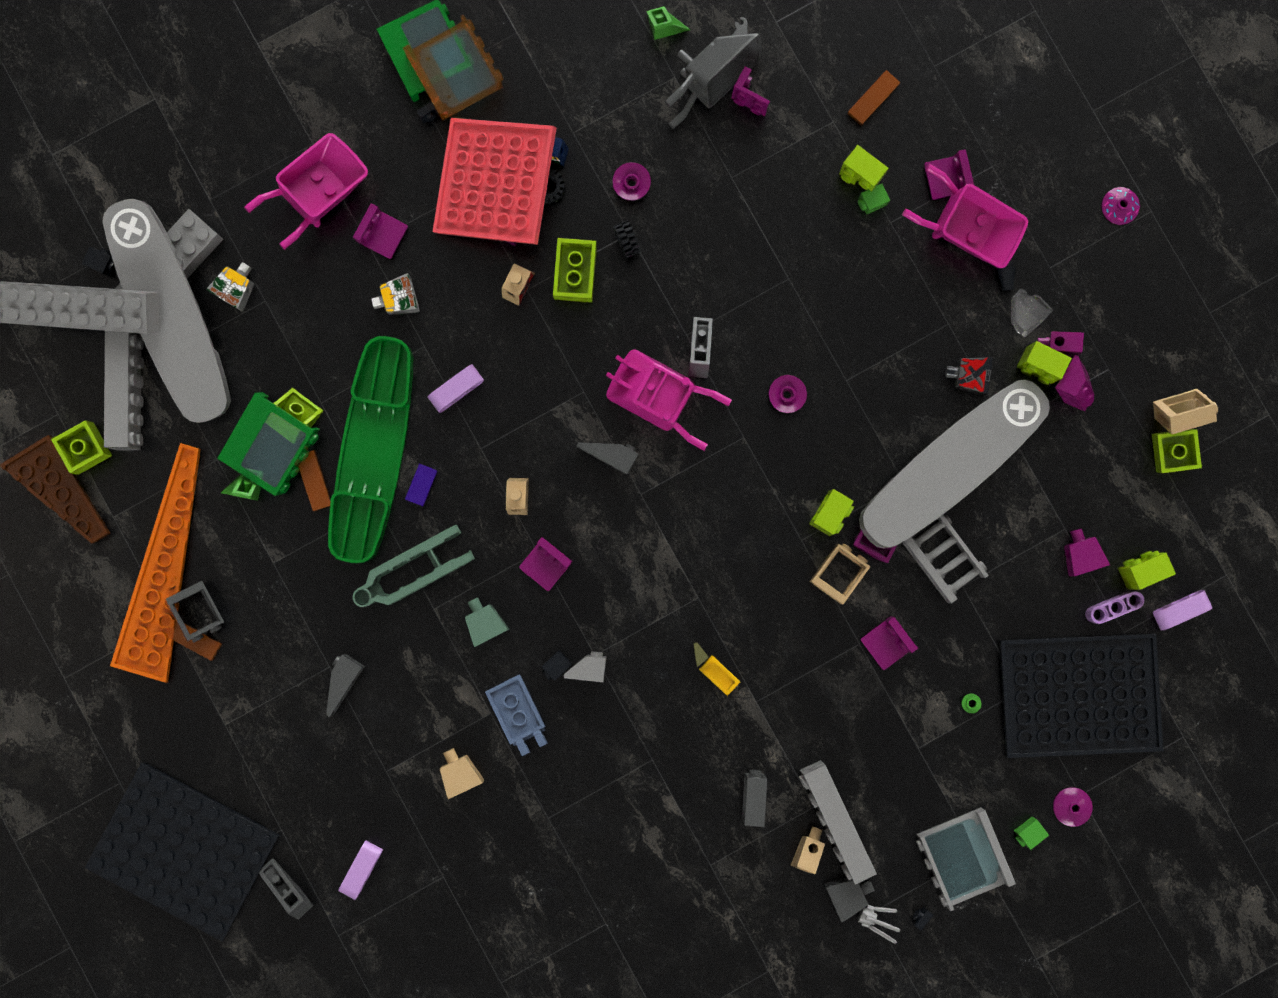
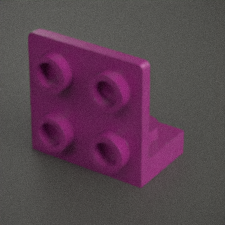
M745 66L734 85L731 99L739 106H747L754 114L765 116L770 101L749 90L752 77H750L752 69Z
M966 149L958 151L953 157L930 161L924 164L932 200L951 197L953 193L943 180L926 171L928 164H932L945 172L958 190L967 184L974 185Z
M371 203L353 238L357 243L391 259L408 226L381 212L376 205Z
M541 537L519 568L545 590L550 591L573 561Z
M892 616L860 639L882 670L887 669L908 652L913 653L918 649L896 618Z

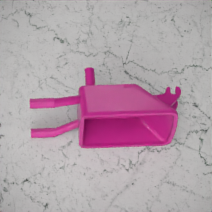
M328 133L277 174L276 182L279 189L258 195L244 208L250 213L264 200L282 195L304 218V221L295 232L279 243L285 250L301 236L310 224L319 227L321 225L320 219L344 200L366 178L368 169L341 139L333 133Z
M928 164L926 171L943 180L953 194L937 223L925 220L908 209L903 211L902 216L918 225L934 230L932 233L934 239L942 237L967 253L997 268L1006 267L1023 238L1028 226V219L975 185L967 184L958 190L945 172L932 164Z
M631 350L625 359L617 355L615 359L621 362L614 376L609 372L606 374L612 380L607 390V398L665 431L674 428L687 442L704 451L708 444L690 435L677 422L680 414L693 392L710 396L726 406L730 405L732 399L717 391L696 386L693 380L638 350Z

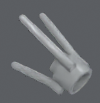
M871 905L863 908L858 917V922L862 923L861 926L871 929L888 941L896 944L897 941L873 925L878 924L890 930L900 932L899 928L877 920V914L874 913V911L896 913L897 909L874 907Z

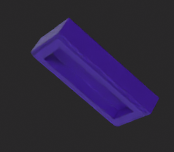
M419 464L405 500L424 507L438 471Z

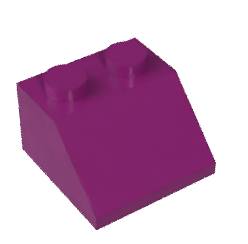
M1075 355L1062 379L1057 384L1056 390L1064 403L1085 411L1094 401V391L1086 368L1079 356Z

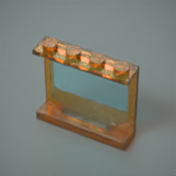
M464 14L460 16L461 23L413 49L410 45L403 47L406 57L442 120L503 88L501 82L503 77L499 69L495 70L492 66L494 61L490 53H485L483 50L485 45L481 37L475 36L473 31L476 29L470 19L466 20Z

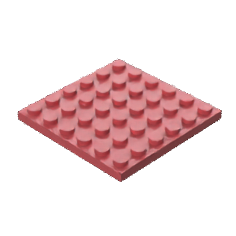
M451 118L432 232L538 245L557 128L549 125Z

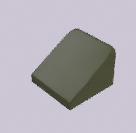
M694 642L695 661L698 667L708 659V655L697 642Z

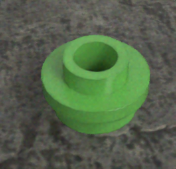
M967 694L963 697L961 705L966 712L976 713L981 708V700L975 694ZM970 700H974L975 705L973 707L969 706Z

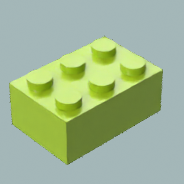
M557 239L553 288L554 300L592 303L597 250L596 241Z

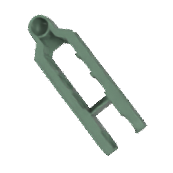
M454 525L370 570L366 584L353 593L354 603L359 607H367L375 602L392 605L473 561L475 558L471 550H469L464 555L442 565L434 551L438 546L461 534L458 526ZM425 553L428 554L435 567L434 571L417 578L406 586L400 587L399 590L392 594L384 592L380 585L381 577Z

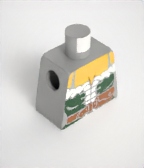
M241 262L236 271L227 266L206 290L243 312L254 286V283L246 278L252 268Z
M408 273L380 286L382 295L372 298L374 309L385 307L389 315L420 312L412 279Z

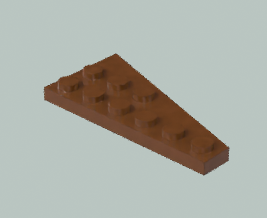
M51 435L45 436L0 464L3 470H6L16 481L24 485L29 492L55 511L60 518L73 526L90 543H96L110 534L76 475L69 473L51 440L53 439Z

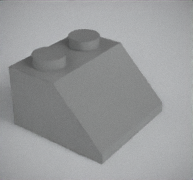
M591 651V655L587 654L567 670L564 678L603 682L606 656H603L602 652Z

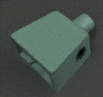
M479 598L468 602L472 613L466 616L465 619L474 647L509 630L506 623L491 604L483 607Z

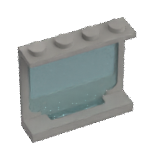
M978 808L917 834L919 840L916 843L919 850L925 853V865L928 870H932L934 875L931 877L935 888H939L942 894L939 895V899L943 907L946 906L950 911L954 910L953 905L1003 884H1006L1008 887L1016 884L988 815L983 808Z

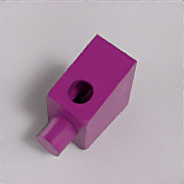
M1053 331L1049 337H1038L1037 341L1074 358L1075 355L1080 356L1083 351L1084 333ZM1055 342H1059L1061 346H1057Z
M1082 528L1070 532L1073 543L1064 546L1069 576L1081 575L1110 565L1095 537L1085 539Z

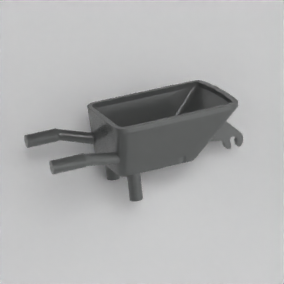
M740 17L742 25L735 22L737 29L731 36L716 37L694 59L683 50L678 52L677 56L687 64L686 68L680 71V74L686 80L680 88L665 100V103L668 107H671L687 89L692 94L683 111L669 123L672 129L687 117L696 98L707 108H711L734 87L745 66L753 69L759 63L762 54L761 36L758 33L748 34L746 18Z

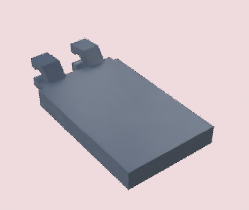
M521 674L485 691L510 745H517L522 756L530 753L525 740L533 736L539 747L548 744L542 733L545 731L546 726Z

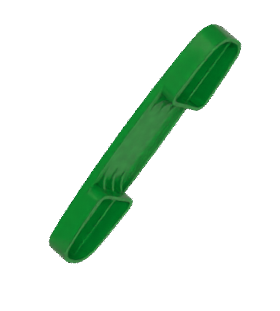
M377 336L369 340L362 352L351 388L352 398L341 443L335 490L330 502L328 547L330 552L336 559L344 562L366 563L377 555L384 537L398 484L410 413L413 354L411 349L402 340L397 338Z

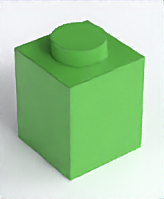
M883 184L877 185L873 191L867 190L862 192L858 200L860 209L862 211L865 210L866 215L887 206L890 202Z
M1034 817L1029 818L1014 830L1017 834L1015 839L1018 843L1030 850L1049 836Z

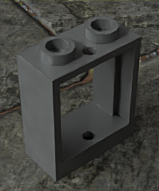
M202 581L165 599L187 642L192 640L194 643L204 638L202 634L209 630L212 634L222 628L221 624L224 621ZM201 592L216 621L189 634L174 605Z
M749 770V773L745 772L742 808L744 826L765 827L767 778L765 774L761 773V770Z

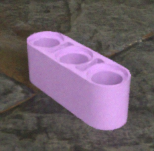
M473 364L469 365L434 390L428 396V399L436 410L441 413L479 386L484 379Z
M1200 590L1165 605L1152 613L1160 630H1166L1211 610L1212 605L1205 590Z
M1136 591L1122 593L1090 606L1085 613L1086 619L1091 623H1105L1141 608L1144 604V597ZM1132 595L1136 599L1134 605H1131L1129 602ZM1114 602L1118 605V610L1115 613L1111 609ZM1095 610L1100 612V617L1097 620L1093 616Z
M366 840L338 891L356 900L383 849Z

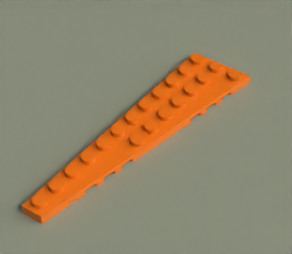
M180 443L110 664L111 667L165 683L169 679L176 623L165 599L180 592L182 587L201 451L199 448ZM179 603L174 605L177 611L179 608Z

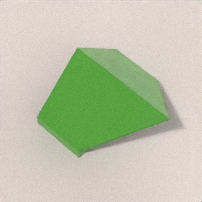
M665 6L646 11L654 40L690 30L671 15Z
M246 468L263 479L264 471ZM240 474L221 493L258 501L261 487Z

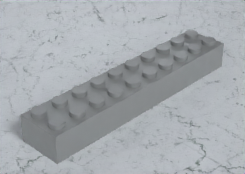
M0 281V323L149 334L160 331L159 292Z

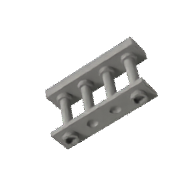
M945 514L937 518L939 522L923 534L913 539L910 537L902 543L945 601L952 604L957 600L955 594L958 589L978 574L981 578H986L989 575L986 573L987 567L982 561H977L951 526L952 521ZM944 528L950 538L930 553L924 554L920 549L921 544ZM953 544H956L962 553L941 569H935L931 564L933 559ZM967 559L973 566V569L952 585H947L943 580L945 578L944 575Z

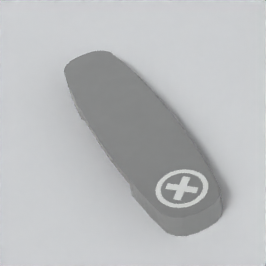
M127 199L113 204L104 213L102 222L122 289L159 292L160 331L149 334L140 333L147 350L172 399L185 418L196 423L218 418L225 414L230 407L231 397L219 353L213 347L197 301L176 257V249L153 208L146 202Z
M1018 380L984 401L953 424L893 477L864 508L859 518L863 534L876 547L883 549L892 548L912 537L955 506L995 472L1045 420L1050 406L1044 392L1031 381Z

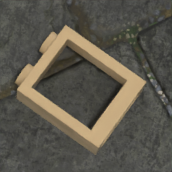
M1198 389L1153 402L1155 419L1171 434L1217 421L1216 413H1218V407L1216 403L1212 402Z
M844 543L842 545H835L809 581L842 605L870 568L867 564L868 560L861 555L856 557L851 553L852 549ZM838 552L860 567V570L842 594L820 578Z

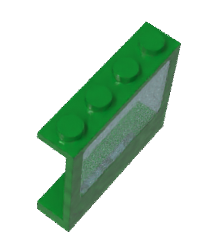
M434 0L377 28L413 102L420 99L419 93L468 69L471 74L474 73L472 67L475 65L471 54H466L464 49L467 47L462 37H457L455 32L458 29L453 20L449 21L447 17L449 11L445 3L441 5L439 0Z
M257 392L253 395L217 459L274 496H278L288 491L291 478L298 474L300 470L298 466L301 461L308 457V449L318 440L319 435L317 434L320 429L307 426L267 400L268 395L263 392Z

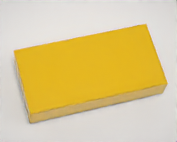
M713 655L699 668L727 696L740 683Z

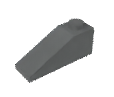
M694 317L688 377L708 378L713 322L711 318Z
M578 442L576 445L577 448L628 475L639 456L636 453L637 449L629 444L624 446L622 444Z
M343 654L341 657L337 656L332 664L334 668L331 671L326 712L328 717L335 714L365 668L364 665L347 654Z
M272 858L261 868L260 876L289 915L299 920L313 907V904L275 859Z

